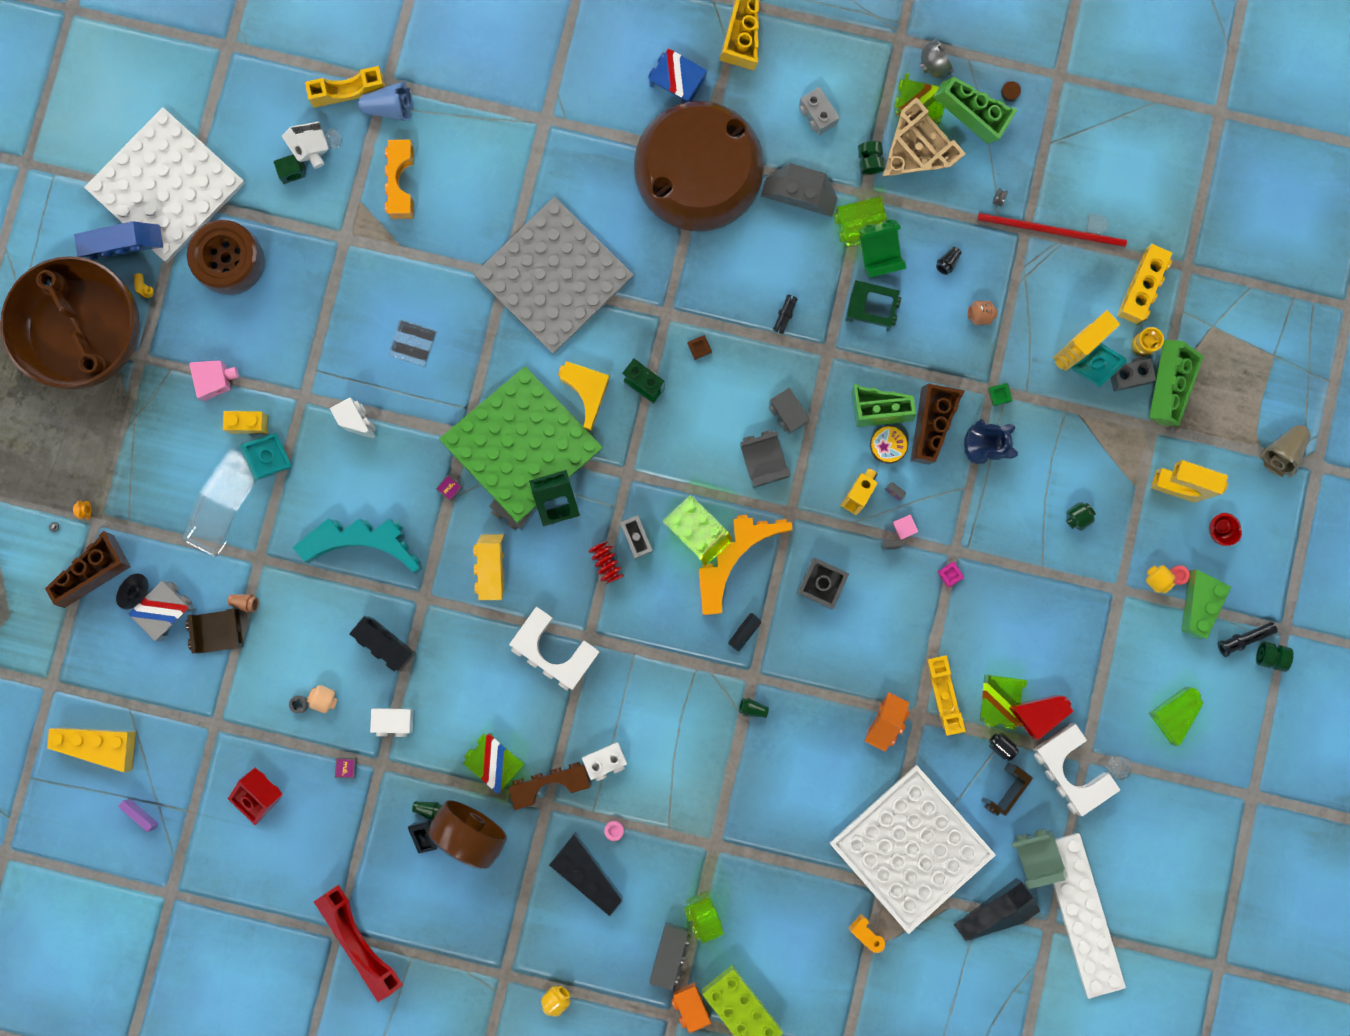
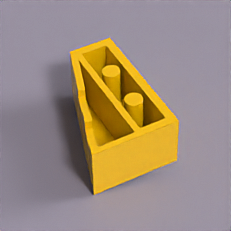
M481 534L476 545L473 546V555L477 557V564H474V575L478 576V582H475V594H478V600H502L504 570L502 558H504V552H502V540H504V534Z

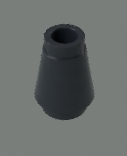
M952 247V249L937 260V270L944 275L952 273L962 254L961 250L957 247Z

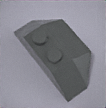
M791 163L766 177L761 197L830 217L833 216L838 199L826 173Z

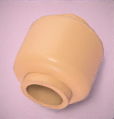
M318 685L316 688L312 687L307 702H309L311 709L327 713L329 709L335 708L338 699L334 698L335 691L333 689Z

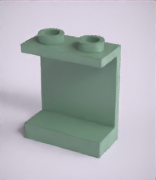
M1040 829L1035 831L1034 835L1027 836V834H1021L1015 837L1016 839L1011 845L1012 848L1016 847L1027 878L1025 880L1027 890L1066 880L1068 875L1052 830Z

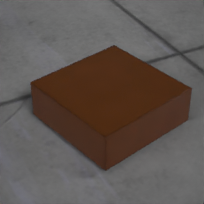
M705 335L687 342L694 360L712 353Z

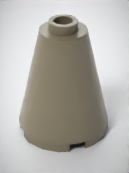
M1295 425L1266 447L1260 454V460L1263 458L1265 461V468L1281 477L1284 475L1294 476L1298 471L1311 437L1309 429L1302 425Z

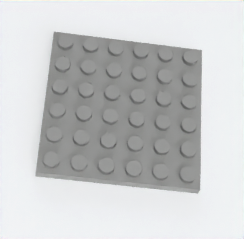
M555 197L474 273V276L553 355L634 277Z

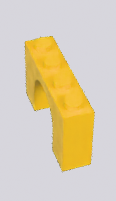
M1106 310L1053 357L1056 366L1067 371L1095 349L1120 323Z
M1181 460L1175 463L1173 471L1165 468L1156 470L1151 488L1195 503L1222 495L1228 487V475Z

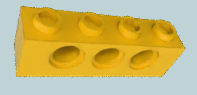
M1154 244L1149 245L1145 249L1117 316L1137 325L1143 320H1147L1150 314V310H1148L1150 304L1155 302L1158 295L1156 290L1164 282L1165 277L1163 274L1172 263L1170 259L1172 252ZM1150 265H1154L1157 272L1152 271ZM1143 281L1149 284V289L1144 287ZM1136 298L1142 301V306L1136 303Z

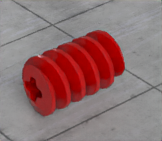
M607 542L590 548L588 552L595 553L591 559L592 561L598 560L594 566L595 568L601 567L597 573L598 575H604L600 580L608 584L625 575L618 574L622 568L615 567L619 561L612 560L616 554L609 553V550L613 547L606 546Z

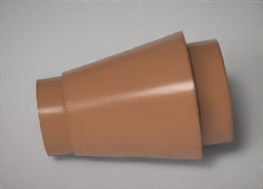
M231 594L228 597V605L246 613L256 612L258 609L259 599L253 594Z

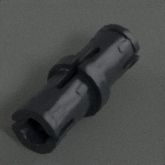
M792 295L786 296L782 309L778 311L779 316L773 327L775 332L779 330L780 334H784L789 319H792V312L798 301V298L795 296L791 298Z

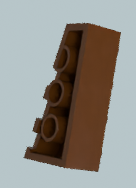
M929 383L921 388L911 454L912 462L928 465L936 462L946 433L950 429L951 421L959 407L958 404L965 390Z

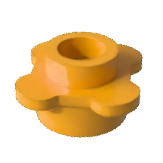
M78 500L73 506L75 517L79 519L85 518L86 520L91 518L92 509L90 502Z

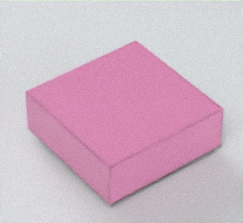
M911 515L892 522L900 540L918 533Z

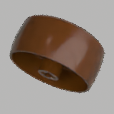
M216 220L203 225L191 237L187 247V261L192 274L203 286L222 295H236L249 290L257 283L264 270V253L257 238L247 228L230 220ZM228 241L230 243L229 246L224 248V242ZM237 248H240V254H236ZM217 249V254L211 255V251ZM213 263L218 264V267L216 269H212L211 266Z
M447 800L440 807L428 828L430 838L441 850L454 859L478 869L491 867L500 855L507 840L506 833L493 820L476 809L454 800Z

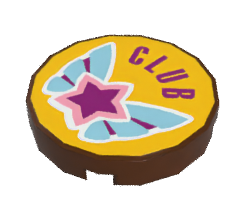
M895 426L881 427L871 437V454L882 463H896L905 456L908 450L907 436Z

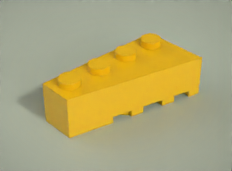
M759 0L734 1L719 57L720 61L752 71L755 70L758 64Z
M49 728L47 748L121 772H128L133 769L136 732Z

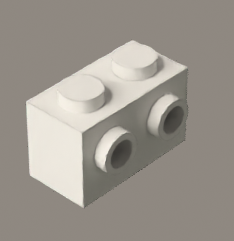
M619 742L582 757L590 779H596V781L606 778V773L614 771L615 774L624 770V765L627 764Z

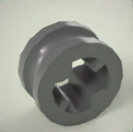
M999 188L994 197L993 204L998 203L1002 207L1008 191H1002Z
M294 696L289 701V708L293 713H303L308 709L309 703L304 696ZM302 700L301 704H303V707L296 709L295 701Z

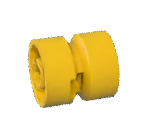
M1154 327L1144 329L1132 339L1131 347L1133 352L1141 357L1151 355L1163 346L1164 335L1159 329Z

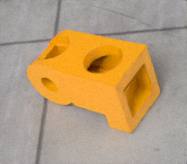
M860 914L848 929L872 952L879 953L885 948L884 939L880 934L872 932L867 927L870 922Z

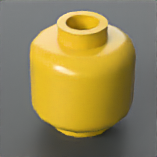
M1153 565L1146 572L1148 574L1146 583L1156 593L1162 592L1165 594L1175 586V575L1165 565L1158 567Z
M562 986L551 987L541 999L543 1012L548 1016L559 1017L570 1006L571 1002L570 993Z

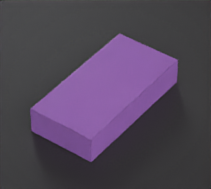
M131 799L123 800L118 806L146 832L155 830L159 825L158 822Z

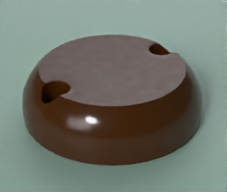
M709 101L680 103L658 114L642 133L634 158L635 181L647 207L662 221L688 231L715 230L740 218L749 209L758 195L764 173L762 148L755 131L749 123L734 110ZM665 192H668L666 196L660 197Z
M72 256L46 260L25 272L10 289L3 304L0 320L4 347L17 368L41 384L65 390L93 387L115 375L126 364L133 353L140 326L139 312L135 299L119 276L98 262Z

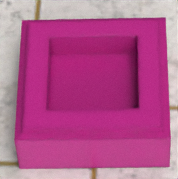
M955 562L937 571L947 588L965 578Z

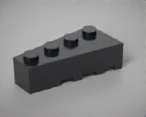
M575 832L550 862L549 866L607 915L611 916L622 902L623 896Z

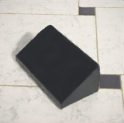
M750 613L728 641V645L739 652L759 627L761 620L753 613Z

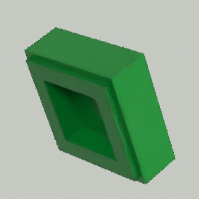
M1007 383L988 388L993 407L1013 401Z

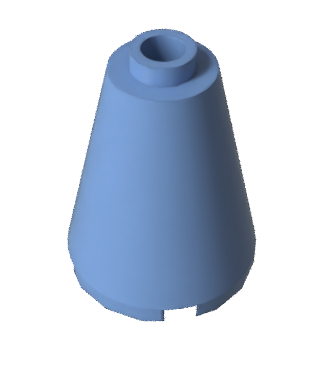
M399 82L361 95V98L358 100V106L364 114L408 121L412 117V114H409L410 109H413L411 90L409 87H405V82Z

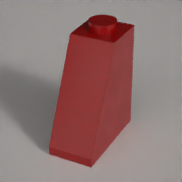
M1053 695L1009 707L1030 737L1036 740L1042 738L1074 712L1071 708L1072 703L1070 700L1062 695Z

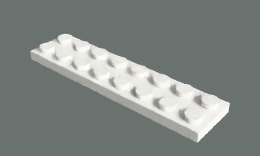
M1079 833L1055 839L1068 876L1066 880L1052 884L1085 995L1090 999L1124 989L1126 986Z

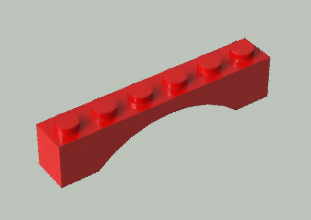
M339 885L314 901V904L377 1002L387 998L403 986L393 968L384 963L363 939L353 919L349 900Z

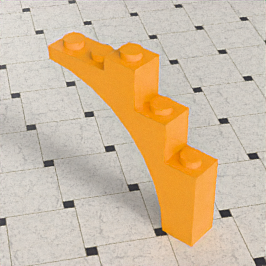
M738 515L737 519H733L734 542H731V539L719 540L720 543L716 544L717 567H714V564H703L702 568L698 569L702 615L722 614V597L725 583L737 560L750 547L762 539L792 531V522H787V519L775 520L776 523L768 524V521L756 522L757 525H753V518H748V515Z

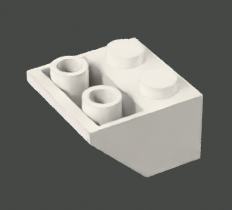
M350 397L330 408L338 425L346 431L369 438L376 437L374 434L376 429L371 420L369 421L365 417L367 412L358 400L354 401Z

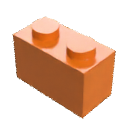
M695 982L673 992L674 998L671 1001L675 1010L679 1009L682 1015L679 1019L683 1029L687 1028L688 1032L692 1033L711 1024V1018Z

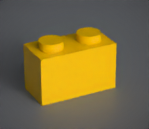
M224 411L223 430L229 434H268V415L261 411Z

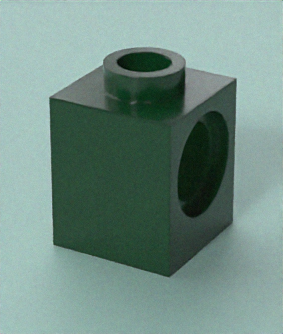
M294 154L273 161L278 177L283 184L305 177L303 170H306L303 162L298 161Z

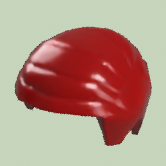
M1221 513L1216 515L1209 524L1210 537L1215 543L1222 546L1235 545L1242 536L1241 524L1232 514Z

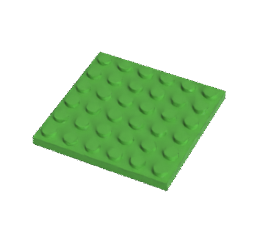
M526 366L439 438V441L517 524L537 507L532 494L530 480L567 470L570 478L603 449L594 437Z

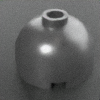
M937 38L923 48L921 53L923 62L920 63V66L924 73L928 72L934 78H943L953 73L954 70Z

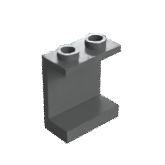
M772 430L762 432V436L754 438V435L743 438V442L740 443L753 488L791 476L781 451L777 431L772 432Z

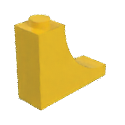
M566 361L564 366L561 365L558 376H560L561 383L570 386L581 397L585 406V422L583 427L587 431L592 432L610 377L609 375Z

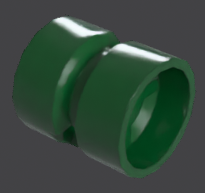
M869 141L858 146L859 158L862 159L860 161L861 174L873 175L885 170L884 158L881 157L883 155L881 142Z
M1263 641L1256 653V664L1287 672L1293 662V649L1282 645L1276 647L1274 643Z

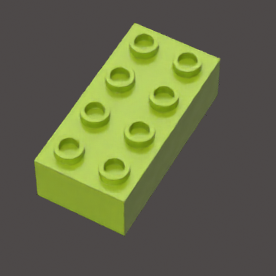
M733 964L702 989L704 998L734 1036H781L783 1034L781 1026Z

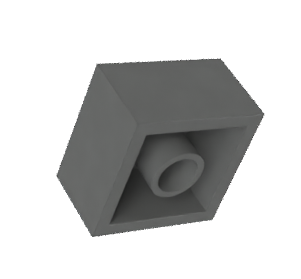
M812 558L796 594L832 610L836 605L849 573L821 560Z

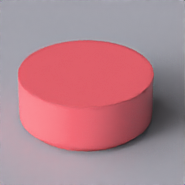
M1175 566L1170 569L1175 575V585H1182L1188 582L1190 572L1186 567Z

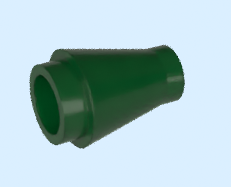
M749 697L747 699L743 698L739 706V713L743 714V716L766 718L769 712V707Z
M415 801L412 812L432 821L442 805L439 802Z

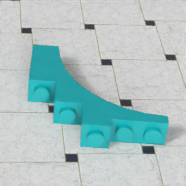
M328 518L292 547L305 563H310L319 556L335 549L350 546H366L390 553L402 561L413 573L417 574L422 570L419 558L415 554L411 555L408 552L409 546L403 539L399 541L404 536V533L401 531L404 528L397 520L393 521L390 518L373 532L371 531L373 526L368 520L363 521L358 518L342 531L343 526L337 519L334 521Z

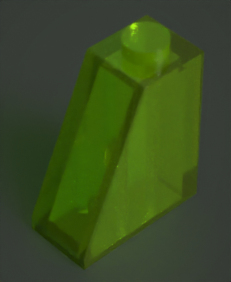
M1184 687L1149 712L1151 718L1173 746L1182 744L1204 704L1201 700L1202 696L1196 688Z

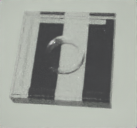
M400 319L388 355L425 367L437 331Z

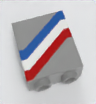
M161 581L128 613L154 641H163L167 637L165 632L186 611H193L195 609L191 605L192 601L186 595L182 596L178 592V586L172 581Z

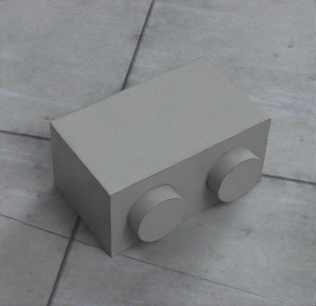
M638 515L620 522L635 560L653 553Z

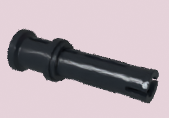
M1269 622L1245 634H1235L1226 641H1218V649L1224 657H1228L1230 653L1237 650L1243 651L1247 645L1278 633V629L1273 622Z

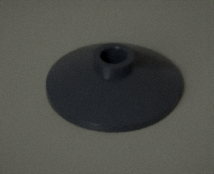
M133 574L125 579L117 591V605L125 610L136 607L144 599L148 591V579L142 574Z

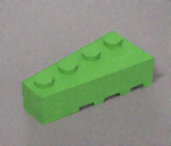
M956 77L942 82L933 96L934 99L987 144L1001 138L1018 110L1004 105L1005 103L1000 100L992 99L985 92L975 90L973 86Z
M1164 340L1149 416L1159 425L1179 427L1204 357L1184 341Z

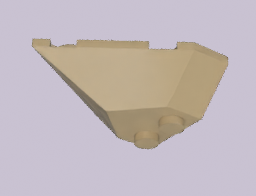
M917 97L901 111L883 177L949 168L966 155L961 147L954 140L950 141L928 116L929 111Z

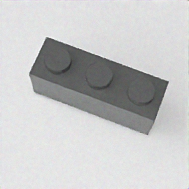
M668 922L665 923L649 984L668 990H673V986L678 985L680 974L677 973L679 965L683 966L686 954H683L685 946H689L691 935L688 934V928Z

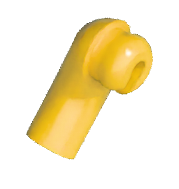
M134 274L135 292L144 298H151L154 295L153 288L144 284L143 274Z

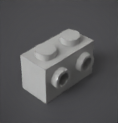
M820 87L800 98L799 111L803 116L807 117L813 132L816 131L818 135H821L838 124L840 117Z

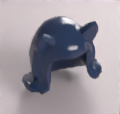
M983 419L977 421L975 425L969 428L964 441L965 454L968 460L975 464H984L988 459L1000 460L1017 457L1018 452L1013 448L1012 440L1015 425L1006 424L1001 427L994 424L985 425Z

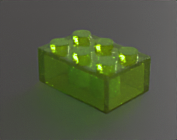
M691 495L663 520L667 528L705 566L733 540L729 532Z

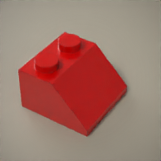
M255 767L238 781L228 800L254 825H257L278 803L283 793L266 778L263 772Z

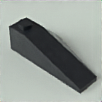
M1016 878L956 922L954 926L964 940L969 941L1025 923L1039 913L1040 909L1022 881Z

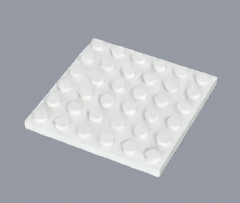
M162 107L84 188L122 223L136 221L159 224L163 247L152 250L168 264L190 241L194 233L205 225L245 182Z
M917 765L829 842L908 934L996 855Z

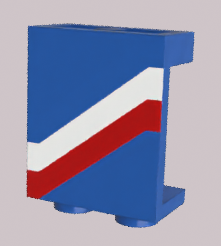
M668 48L665 53L660 55L658 59L659 64L656 69L652 68L648 75L649 86L653 88L656 84L681 98V103L692 101L707 77V70Z

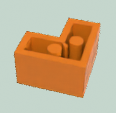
M888 692L880 704L877 717L868 728L864 741L884 752L889 746L893 747L897 740V735H901L905 729L906 724L904 722L910 713L908 711L909 702Z

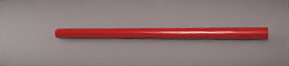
M978 213L977 217L978 221L1126 247L1127 240L983 213Z

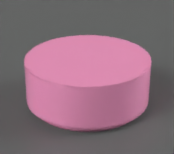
M610 821L605 826V836L611 841L621 839L624 834L623 825L619 821Z

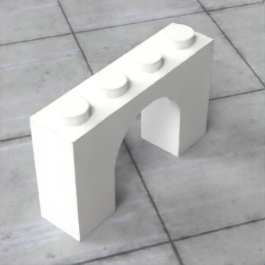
M536 607L509 644L513 647L511 651L519 657L523 654L528 658L526 662L533 667H541L544 670L542 673L548 678L552 679L555 677L560 681L558 685L568 691L569 688L574 690L600 651L586 641H583L567 662L552 664L546 661L539 651V640L553 618Z
M1070 723L1033 748L1036 753L1034 757L1040 765L1043 764L1046 768L1045 774L1051 781L1054 780L1058 786L1056 790L1062 798L1065 797L1069 802L1067 804L1069 810L1073 814L1076 813L1079 816H1084L1119 792L1120 789L1111 775L1105 772L1082 786H1073L1067 781L1063 773L1064 759L1072 750L1087 741L1078 726Z

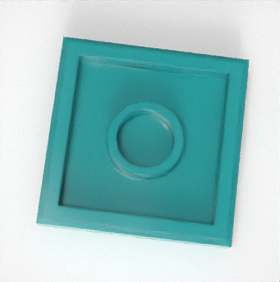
M1100 343L1071 368L1088 381L1101 387L1127 363V360L1122 355Z
M277 433L240 445V450L255 481L292 468Z

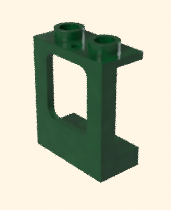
M855 280L845 321H862L887 327L886 331H889L892 326H895L897 321V315L894 314L896 308L900 307L902 297H899L900 291ZM872 292L893 298L888 318L867 314L864 311L868 293Z
M634 358L622 373L626 376L623 382L652 404L657 401L665 390V381Z
M567 470L529 481L543 526L580 516ZM563 496L567 498L568 504L546 510L544 505L546 501Z

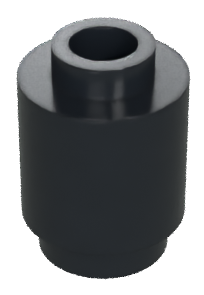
M995 733L989 740V748L1004 760L1011 761L1019 752L1016 744L1003 733Z

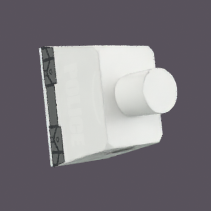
M313 122L289 127L282 135V138L296 159L300 162L310 160L314 169L322 167L324 162L321 156L328 151V145L320 123Z

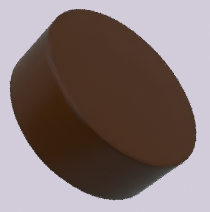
M1014 81L1005 83L1001 89V96L1006 101L1016 100L1021 93L1019 84Z

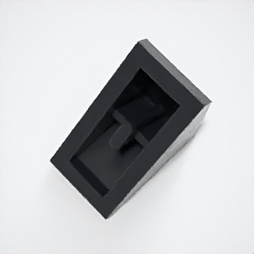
M431 820L412 823L408 826L418 854L437 850V845L432 841L428 833Z

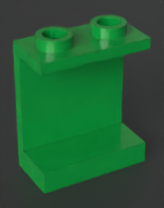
M888 219L884 220L882 224H868L864 228L858 229L864 269L870 278L906 269V263L901 257L897 231L901 227L895 220Z

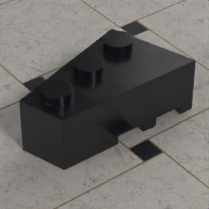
M363 616L349 633V635L356 639L357 643L371 650L370 653L373 656L387 662L385 665L394 672L395 670L402 671L416 654L415 651L370 616Z

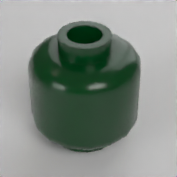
M1078 502L1067 510L1066 515L1068 519H1066V522L1072 529L1076 528L1082 531L1094 523L1096 513L1088 503Z

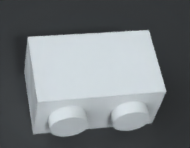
M371 709L370 732L382 737L388 736V733H395V737H407V733H413L414 709Z

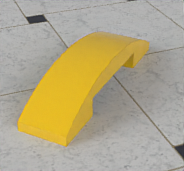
M947 655L928 659L933 693L946 736L966 732L950 676L951 671Z

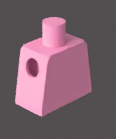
M222 361L189 363L196 396L202 401L231 390L230 380L239 378L237 368L227 369L226 364Z

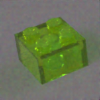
M708 891L686 900L684 911L688 921L692 920L694 923L692 930L697 940L701 939L702 944L724 935L722 923Z

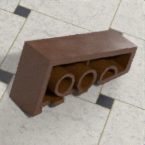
M103 531L94 543L86 547L87 550L79 558L76 557L71 562L72 565L66 571L63 570L45 588L53 605L66 608L131 567L114 535Z

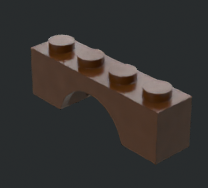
M575 762L569 764V768L561 770V767L549 770L550 774L545 776L542 773L532 775L531 780L524 781L523 778L512 781L513 785L509 786L508 789L514 810L534 805L539 789L549 783L561 784L571 793L590 788L591 783L585 765Z

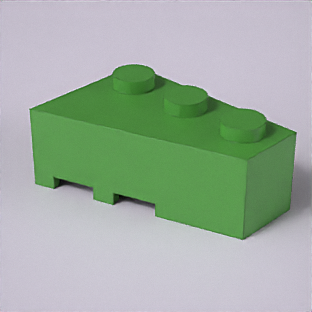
M858 384L853 385L851 393L856 427L913 422L916 416L914 396L892 391H880L877 388L870 389L861 387Z
M1197 569L1189 570L1190 578L1188 580V588L1186 589V606H1184L1181 631L1197 639H1207L1231 586Z

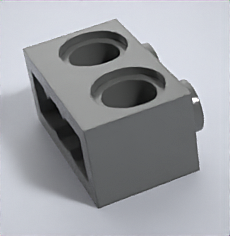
M1144 357L1133 359L1131 363L1122 366L1110 379L1113 391L1115 392L1151 384L1156 381V376L1151 358L1144 360ZM1138 367L1144 370V375L1138 373ZM1120 371L1125 373L1126 379H1122L1119 376Z

